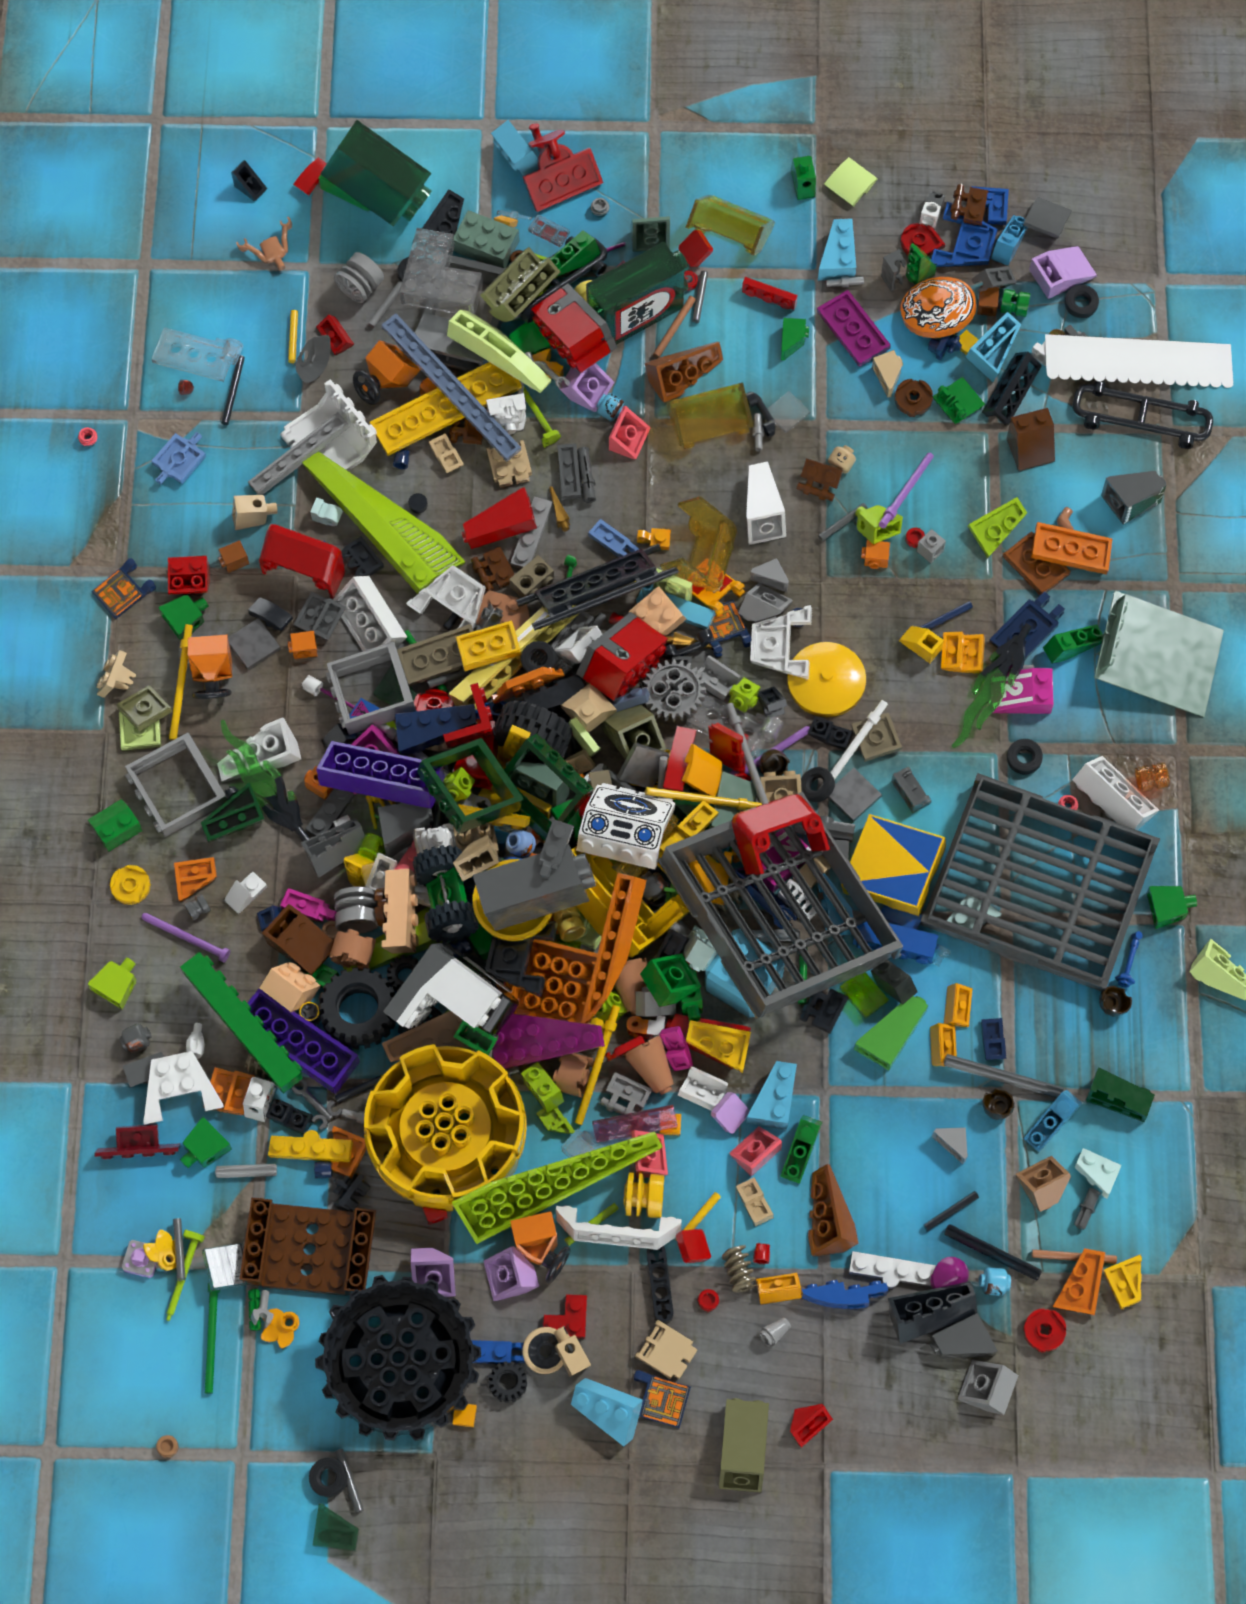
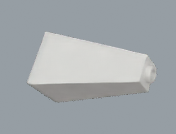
M768 462L749 465L746 515L749 545L786 537L785 509Z

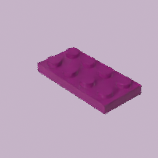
M849 290L817 308V313L859 367L891 349V344Z

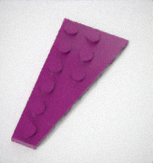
M498 1012L499 1016L494 1023L489 1022L488 1024L489 1029L498 1035V1040L492 1048L494 1060L504 1069L605 1046L601 1025L507 1012Z

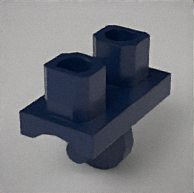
M955 333L950 336L941 337V341L932 338L928 344V350L935 353L936 359L941 361L946 351L950 354L953 351H960L962 344L959 342L960 337L955 336Z

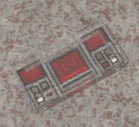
M538 214L528 228V232L560 248L570 234L569 229Z

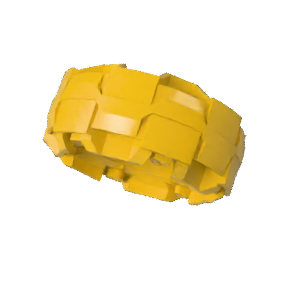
M435 1044L423 1046L399 1057L400 1061L383 1074L373 1091L370 1092L364 1114V1138L369 1158L385 1184L401 1197L413 1201L415 1206L453 1211V1201L490 1182L512 1176L515 1173L526 1142L527 1123L525 1108L517 1086L509 1078L508 1072L487 1054L479 1050L475 1052L461 1047H436ZM452 1101L454 1104L450 1108H445L443 1103ZM427 1108L434 1110L431 1115H425L423 1112ZM463 1113L470 1115L469 1119L465 1121L460 1120L459 1116ZM442 1121L450 1122L447 1128L439 1126ZM423 1128H428L431 1130L430 1133L425 1136L421 1135L420 1131ZM459 1133L466 1135V1138L462 1141L457 1140L455 1137ZM445 1141L447 1144L444 1148H438L436 1143ZM493 1169L498 1170L496 1174L491 1173ZM435 1191H438V1192H440V1195L433 1194V1193H434Z

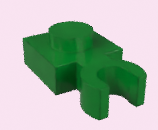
M322 964L312 977L323 988L326 983H331V977L334 975L338 977L339 973Z

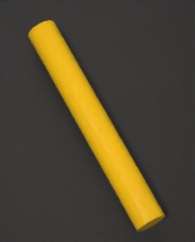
M291 310L289 363L296 362L297 310Z
M714 1192L683 1230L695 1229L721 1196Z

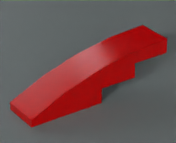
M677 726L663 789L683 792L685 782L682 781V778L688 766L684 761L691 744H694L696 729Z

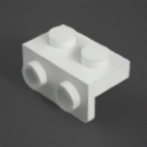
M691 1067L686 1080L679 1090L678 1096L712 1111L724 1097L728 1083L702 1070Z

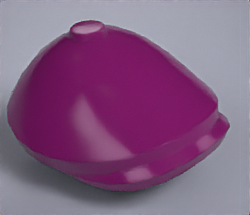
M956 1257L942 1259L931 1275L930 1283L932 1289L968 1282V1267L961 1259Z

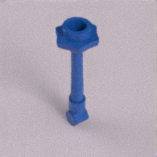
M1140 931L1131 935V948L1125 972L1115 976L1118 985L1128 988L1130 985L1135 984V980L1129 973L1136 949L1139 946V939L1143 936Z

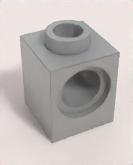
M931 529L918 542L917 552L928 562L932 563L944 552L946 541Z

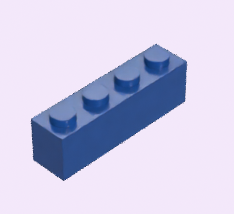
M867 922L857 926L871 949L877 950L883 947ZM889 923L903 945L899 959L910 958L920 964H932L938 935ZM854 938L853 945H856L857 948L861 949Z

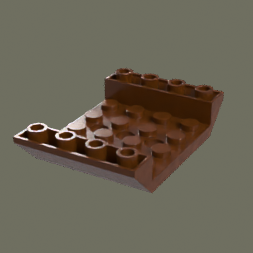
M251 1197L239 1280L264 1288L349 1296L356 1289L360 1291L365 1290L376 1210L355 1208V1212L302 1207L274 1204L272 1199ZM316 1224L319 1227L318 1232L309 1234L307 1232L308 1226ZM307 1245H314L316 1250L313 1254L308 1255L304 1252V1248ZM303 1266H312V1273L310 1275H303L301 1273Z

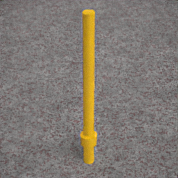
M188 624L185 625L184 636L180 643L182 650L169 740L177 739L188 664V637L192 636L193 626Z
M650 787L645 789V795L700 803L704 800L708 804L736 807L737 810L743 811L762 805V803L747 801L744 798L730 799Z
M612 1005L609 1018L605 1020L603 1027L605 1028L603 1033L605 1046L598 1049L574 1123L583 1125L612 1032L617 1027L616 1020L621 1008L619 1006Z

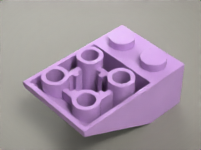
M1079 246L1047 251L1032 258L1029 269L1047 299L1097 277V274Z

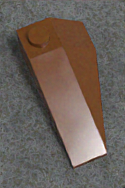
M713 342L645 363L649 383L662 402H667L685 393L684 390L698 382L697 379L711 371L723 360L720 342Z

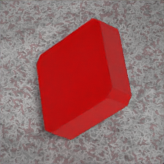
M693 230L678 247L690 267H698L713 252L712 246L702 231Z
M702 1229L682 1230L676 1234L675 1237L683 1262H705L711 1258Z

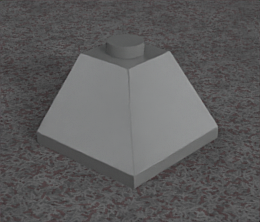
M758 583L746 593L738 613L743 615V618L748 621L757 622L780 614L792 604L793 600Z

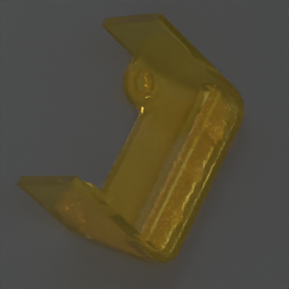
M706 195L695 199L685 228L695 227V230L702 231L703 234L706 231L715 232L744 244L745 251L754 256L762 251L773 230L775 221L716 196Z
M701 496L679 502L678 507L690 516L689 530L697 537L690 562L684 558L660 564V568L667 570L677 566L679 573L674 576L691 582L692 586L708 589L719 588L723 584L737 534L736 526L729 518Z

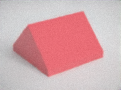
M623 406L609 436V451L631 459H637L651 427L627 406Z
M758 1126L729 1154L752 1177L781 1150L782 1141Z
M633 1130L632 1138L645 1135L650 1132ZM656 1134L663 1148L634 1162L636 1179H639V1173H643V1178H649L651 1174L668 1175L664 1135Z

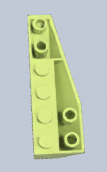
M459 310L449 320L447 336L539 393L551 383L552 379L504 333L488 322L465 310Z

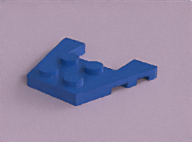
M947 202L943 220L959 223L961 227L954 252L934 249L931 258L932 262L936 267L988 265L998 229L982 221V226L963 223L964 216L960 215L957 220L951 219L950 209L952 203Z

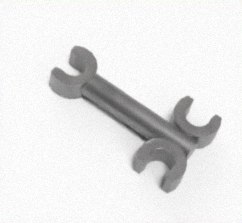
M301 1079L300 1083L304 1086L303 1089L297 1090L293 1086V1093L297 1096H303L320 1114L314 1116L312 1122L315 1124L319 1120L323 1121V1124L319 1127L322 1132L333 1118L341 1116L342 1109L340 1108L337 1112H332L331 1109L336 1105L334 1101L330 1102L326 1109L308 1091L307 1083Z

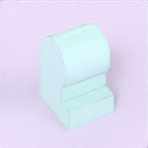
M316 497L310 513L312 521L337 526L343 511L340 507L325 503L323 499Z

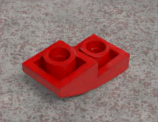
M318 157L300 174L293 185L310 196L319 182V176L328 163Z

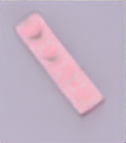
M674 1105L595 1120L592 1121L596 1141L599 1143L632 1136L633 1130L653 1132L678 1127Z

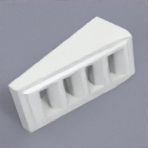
M790 879L786 883L788 888L793 890L792 894L794 897L797 894L800 896L797 899L799 904L804 899L806 900V903L801 908L808 919L811 920L815 916L816 911L812 907L808 913L805 912L811 903L800 886ZM780 890L778 897L792 908Z

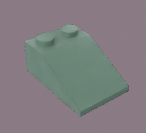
M670 216L632 219L631 240L633 252L670 249Z
M520 762L510 776V780L516 788L518 787L552 805V808L564 803L569 796V787L546 764Z

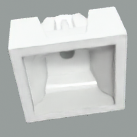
M524 393L486 400L487 411L490 416L509 435L524 429L526 423Z
M598 626L580 627L554 651L568 665L579 664L588 646L599 638L602 633Z
M450 823L443 824L437 828H428L427 830L424 827L414 830L413 839L417 854L419 852L424 853L423 850H430L434 846L436 848H439L440 845H444V847L452 845V848L456 846L453 825Z

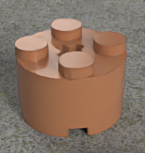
M348 929L347 933L338 931L329 957L332 958L331 960L334 963L347 968L351 966H357L359 970L369 968L376 940L371 937L359 936L358 931Z
M577 1053L560 1056L561 1064L559 1070L556 1069L554 1072L553 1081L556 1082L561 1092L582 1098L590 1076L589 1069L593 1067L594 1059Z

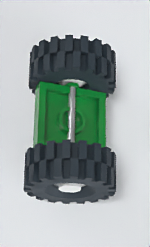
M440 845L439 848L434 846L430 850H423L424 853L419 852L417 857L413 858V867L416 881L419 885L427 887L431 909L424 916L428 937L438 943L440 941L443 943L448 941L456 942L455 940L457 939L463 940L464 937H470L471 933L474 934L478 930L479 925L474 913L473 904L467 902L463 881L453 864L462 853V850L456 846L452 848V845L447 847Z

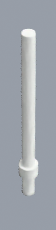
M881 700L876 709L870 712L866 723L830 772L834 780L873 725H876L881 719L880 715L888 705L885 701Z

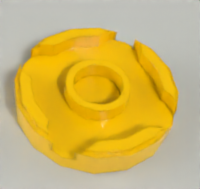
M127 865L124 868H119L111 877L110 889L112 895L122 904L133 905L140 903L150 892L151 883L149 876L139 866Z

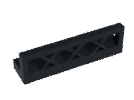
M1028 351L1015 353L982 411L986 417L996 416L1004 425H1009L1011 417L1015 415L1042 367ZM1029 362L1034 366L1031 373L1028 372ZM1021 376H1024L1023 388H1020L1019 380ZM1013 391H1015L1016 400L1014 403H1012L1011 394ZM1004 406H1007L1008 414L1006 417L1001 413Z

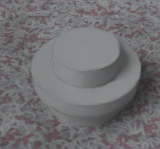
M596 198L591 203L592 213L596 216L606 215L609 211V203L604 198Z

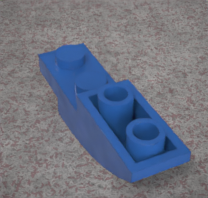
M838 1280L826 1282V1285L817 1286V1284L807 1285L805 1289H802L801 1295L803 1299L821 1306L839 1309H858L868 1307L869 1298L886 1296L888 1294L887 1282L873 1281L869 1283V1286L852 1285L848 1287V1290H845L844 1282L838 1283Z

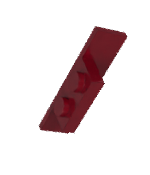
M158 1124L116 1127L117 1147L98 1148L95 1151V1157L101 1156V1159H112L115 1155H121L122 1158L134 1157V1154L150 1157L154 1156L155 1153L162 1152L163 1155H174L181 1146L180 1143L160 1145Z

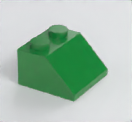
M122 799L88 819L89 824L108 852L143 831L139 821Z
M682 953L652 959L640 973L659 1007L675 1004L702 987Z

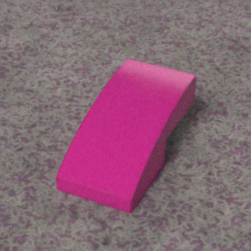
M680 1027L662 1029L659 1035L668 1050L666 1057L673 1070L679 1071L693 1067L690 1050Z

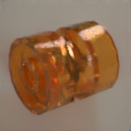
M1164 762L1152 764L1151 768L1148 765L1135 768L1136 783L1140 792L1151 791L1153 787L1156 789L1169 787V773Z

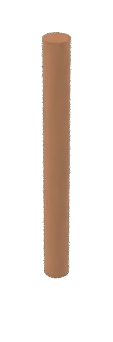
M689 296L653 353L655 358H660L696 301L693 296Z
M1032 1249V1258L1078 1261L1082 1254ZM1105 1255L1104 1263L1116 1264L1117 1256Z

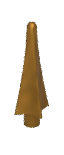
M550 486L549 490L554 505L557 528L561 527L562 531L566 532L570 529V518L560 503L554 488Z
M674 632L673 637L665 636L668 638L666 644H674L676 649H681L698 641ZM709 643L706 647H704V648L712 649L710 643Z

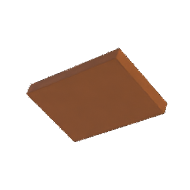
M1031 531L1004 552L1002 557L1041 595L1044 591L1047 593L1069 576L1071 571L1065 565L1031 558L1034 533Z

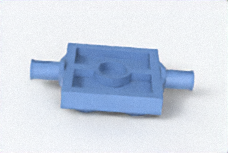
M195 432L190 440L182 438L175 433L152 459V464L162 471L155 479L157 483L162 485L167 477H171L183 484L205 459V452L196 446L197 442L202 438L200 433Z

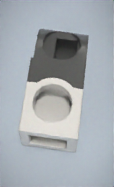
M930 191L921 212L919 224L936 228L945 199L944 194Z

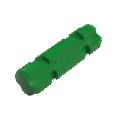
M259 1289L248 1291L250 1320L253 1310L259 1309ZM252 1320L249 1321L250 1330H261V1321L258 1320L256 1325L253 1324Z

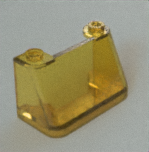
M743 382L666 402L678 444L683 446L684 449L694 447V442L737 431L739 435L750 432L749 428L754 427Z

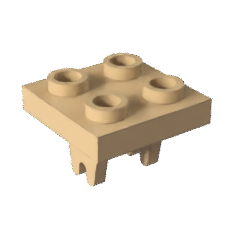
M119 650L115 655L112 654L109 660L107 659L103 670L106 672L103 677H100L96 688H99L98 696L104 698L113 688L127 690V685L133 684L129 677L135 678L136 674L122 665L127 654L126 652Z

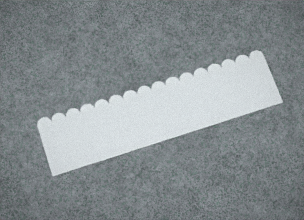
M1045 334L1047 376L1051 379H1055L1059 375L1064 380L1071 376L1074 380H1079L1082 377L1084 380L1090 381L1094 376V379L1097 381H1103L1106 378L1109 382H1114L1118 379L1122 383L1127 382L1129 378L1132 383H1138L1141 380L1145 384L1151 381L1155 384H1161L1164 380L1167 385H1172L1176 382L1182 386L1187 382L1190 386H1196L1199 382L1203 387H1207L1209 384L1213 387H1219L1221 383L1225 388L1233 386L1231 344Z

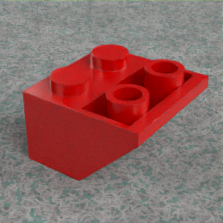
M207 556L168 558L169 595L208 593L210 565Z

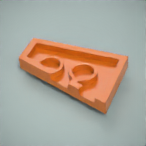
M1084 1248L1053 1308L1095 1316L1105 1252Z

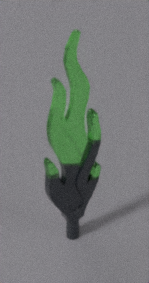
M1025 623L1018 636L1015 635L1011 640L1001 645L989 657L992 663L976 679L972 689L973 695L976 696L983 683L984 686L979 696L965 711L962 733L952 744L953 748H956L967 739L976 715L985 704L988 703L977 719L976 727L978 730H981L983 722L999 706L1005 692L1006 678L1011 668L1008 684L1010 687L1014 685L1025 663V638L1032 628L1031 625Z
M221 720L222 733L226 740L243 754L248 763L249 770L238 753L233 750H227V754L233 758L245 784L250 782L253 791L265 797L273 805L272 808L264 799L256 797L264 813L276 824L286 827L292 832L295 831L302 842L310 839L301 827L303 823L301 822L299 804L295 793L292 790L286 792L285 783L279 771L268 760H265L263 765L273 777L266 773L260 765L253 748L232 735L225 720Z

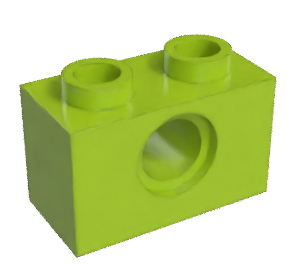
M538 1062L521 1073L526 1087L547 1113L564 1102L561 1090Z

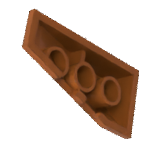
M826 1164L812 1173L811 1198L814 1200L813 1210L810 1211L809 1218H812V1229L808 1231L812 1256L843 1253L859 1244L855 1223L832 1168L829 1164Z

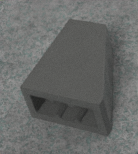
M978 1313L932 1335V1342L930 1343L934 1354H939L940 1358L993 1357L998 1351Z

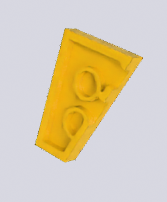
M690 1020L686 1042L743 1073L751 1032Z

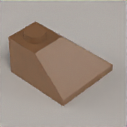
M1053 1156L1016 1173V1177L1030 1202L1040 1212L1049 1209L1059 1202L1071 1178L1070 1173Z

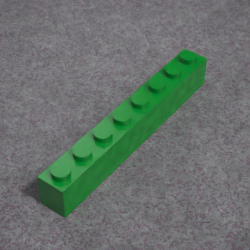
M198 952L180 966L182 973L284 1094L303 1079L301 1075L302 1068L296 1061L291 1062L288 1058L290 1054L283 1045L279 1047L275 1041L277 1039L270 1030L265 1031L262 1027L264 1025L263 1021L258 1015L254 1017L250 1013L251 1007L245 1000L240 1001L237 997L239 995L237 990L232 985L228 986L224 982L227 980L220 970L217 972L214 970L212 960L207 955L204 957Z

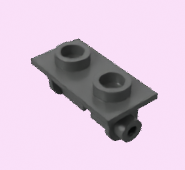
M489 603L487 608L483 609L481 620L474 627L473 631L499 624L503 617V610L497 607L495 609Z

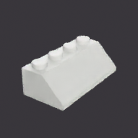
M369 576L352 577L333 599L346 606L341 617L362 651L394 642L396 648H398L407 638Z
M1103 756L1087 762L1072 779L1079 790L1085 792L1095 805L1100 806L1105 811L1107 817L1113 819L1118 824L1139 830L1159 811Z

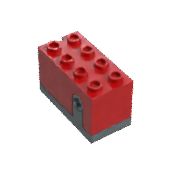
M566 284L531 308L534 314L532 319L540 327L539 331L548 339L550 346L553 349L557 348L562 359L566 358L569 366L572 369L576 368L580 373L608 355L610 351L612 352L618 348L610 334L611 332L606 321L569 284Z
M630 612L588 646L576 674L614 701L619 696L623 697L630 687L634 688L641 678H646V674L649 673L651 668L656 669L658 667V663H660L659 657L666 650L665 644L668 638Z

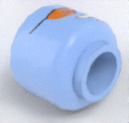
M513 830L506 839L507 850L519 857H528L533 853L536 846L535 837L530 832L524 830Z

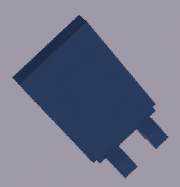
M1044 591L1035 602L1029 599L990 638L989 642L996 648H999L1015 635L1018 636L1025 623H1027L1032 628L1025 638L1026 660L1058 627V619L1064 614L1065 608L1058 604L1048 614L1043 608L1050 601V596Z
M744 867L733 868L739 878L743 879L750 876L745 873ZM755 883L745 886L750 896L774 917V924L783 929ZM768 888L789 922L792 919L797 921L799 918L795 912Z

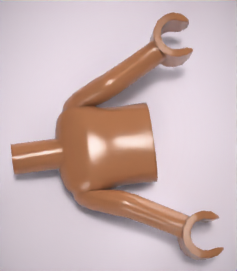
M287 217L289 221L287 224H283L280 220L282 226V245L276 236L270 237L260 243L259 246L263 251L262 253L248 244L246 238H244V245H239L236 242L238 249L242 252L249 250L264 263L275 262L279 271L284 270L285 265L281 258L288 253L287 232L293 225L291 219Z

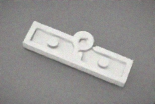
M852 1251L849 1274L882 1279V1283L887 1282L888 1289L895 1288L899 1281L932 1288L930 1279L936 1265Z

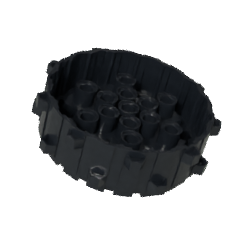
M383 1275L374 1277L371 1287L361 1291L358 1289L350 1293V1300L344 1306L333 1305L329 1311L333 1322L327 1332L321 1333L319 1343L324 1347V1354L315 1358L316 1369L324 1371L327 1377V1384L322 1389L325 1399H336L338 1406L335 1413L341 1419L349 1417L358 1422L359 1434L365 1437L376 1431L383 1433L385 1440L395 1441L397 1436L409 1434L414 1441L423 1440L426 1429L436 1425L443 1428L449 1423L448 1415L453 1410L464 1411L468 1406V1401L464 1394L470 1384H475L478 1381L479 1373L472 1366L474 1361L481 1358V1347L473 1345L470 1338V1332L476 1326L473 1318L462 1317L459 1313L461 1303L456 1298L449 1300L438 1292V1282L432 1279L422 1285L414 1283L412 1277H403L401 1280L388 1282ZM421 1314L424 1319L422 1323L414 1324L411 1321L412 1316ZM377 1317L381 1320L377 1328L369 1326L371 1318ZM406 1333H411L414 1336V1340L410 1344L402 1341V1337ZM385 1335H390L393 1338L392 1343L388 1346L381 1343V1338ZM439 1349H444L448 1353L447 1357L443 1360L435 1356ZM417 1351L425 1352V1360L421 1362L414 1359L415 1353ZM396 1353L404 1354L405 1359L402 1363H395L393 1361V1356ZM379 1354L383 1357V1362L380 1365H374L371 1362L374 1355ZM355 1356L362 1359L361 1365L358 1367L351 1366V1358ZM409 1370L417 1373V1377L413 1381L405 1379V1373ZM387 1372L395 1374V1380L392 1383H386L383 1380ZM421 1388H426L429 1391V1395L425 1399L417 1397V1391ZM377 1392H383L386 1395V1399L381 1403L374 1400V1395Z

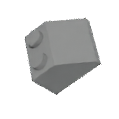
M972 1360L958 1400L987 1412L1004 1415L1019 1375L1004 1365Z

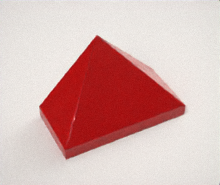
M823 1404L797 1408L794 1411L790 1433L802 1448L828 1425L833 1418Z

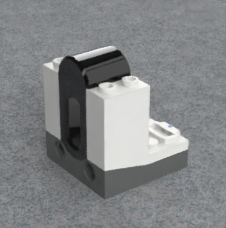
M445 942L432 944L383 1012L402 1027L405 1026L409 1029L414 1025L416 1027L421 1025L431 1013L432 1009L430 1007L440 1002L473 1028L479 1027L486 1033L497 1036L519 1006V1001L511 994L512 990L493 976L487 974L484 969Z

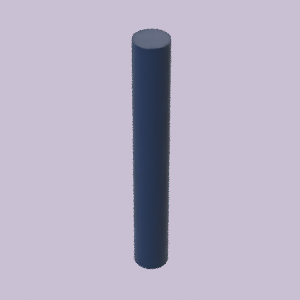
M968 601L920 626V628L931 630L972 609V603Z

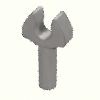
M267 1290L261 1291L259 1309H254L251 1314V1320L254 1325L257 1324L259 1317L264 1318L265 1328L270 1325L274 1316L273 1313L267 1310L270 1293Z

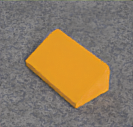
M958 983L947 987L944 1024L969 1027L973 988Z
M942 1023L931 1026L932 1066H945L944 1059L947 1054L957 1056L955 1026Z
M798 1273L756 1279L760 1304L788 1301L802 1297Z

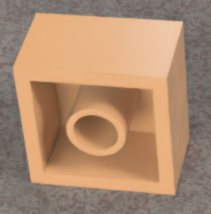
M659 586L629 611L664 636L669 635L686 620V617Z
M287 962L271 968L260 989L290 1012L300 1009L304 1003L311 1002L321 985L315 982L314 977L303 973L298 965Z

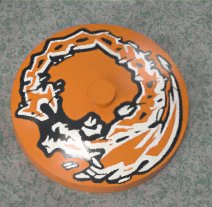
M935 277L924 280L913 286L905 294L900 308L902 320L905 326L916 335L927 338L950 336L965 328L973 319L976 312L974 292L968 284L952 277Z

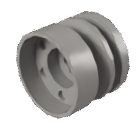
M355 252L346 262L347 266H343L334 275V281L346 296L353 301L363 303L372 293L371 289H376L384 280V274L373 260L360 252Z
M349 887L335 892L334 908L338 911L335 914V924L338 931L347 933V930L351 929L359 933H366L378 927L374 908L377 906V902L374 901L375 890L367 887Z

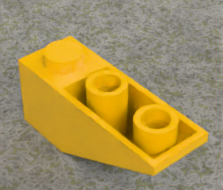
M359 853L345 857L344 864L350 884L355 887H365L375 861Z

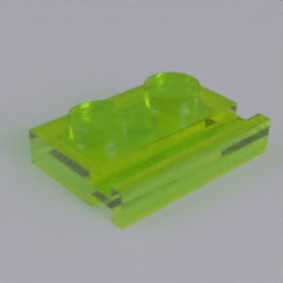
M866 972L850 978L840 986V990L849 997V1001L865 1019L889 1001Z

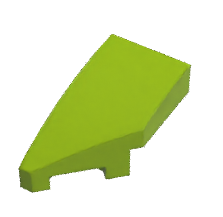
M557 1107L549 1113L544 1108L536 1113L547 1131L572 1135L575 1133V1130Z

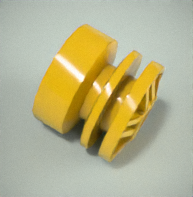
M629 1172L624 1188L623 1202L626 1216H631L632 1207H637L636 1217H640L642 1208H646L648 1218L662 1217L664 1175L651 1174L648 1183H644L643 1173H639V1181L634 1182V1173Z

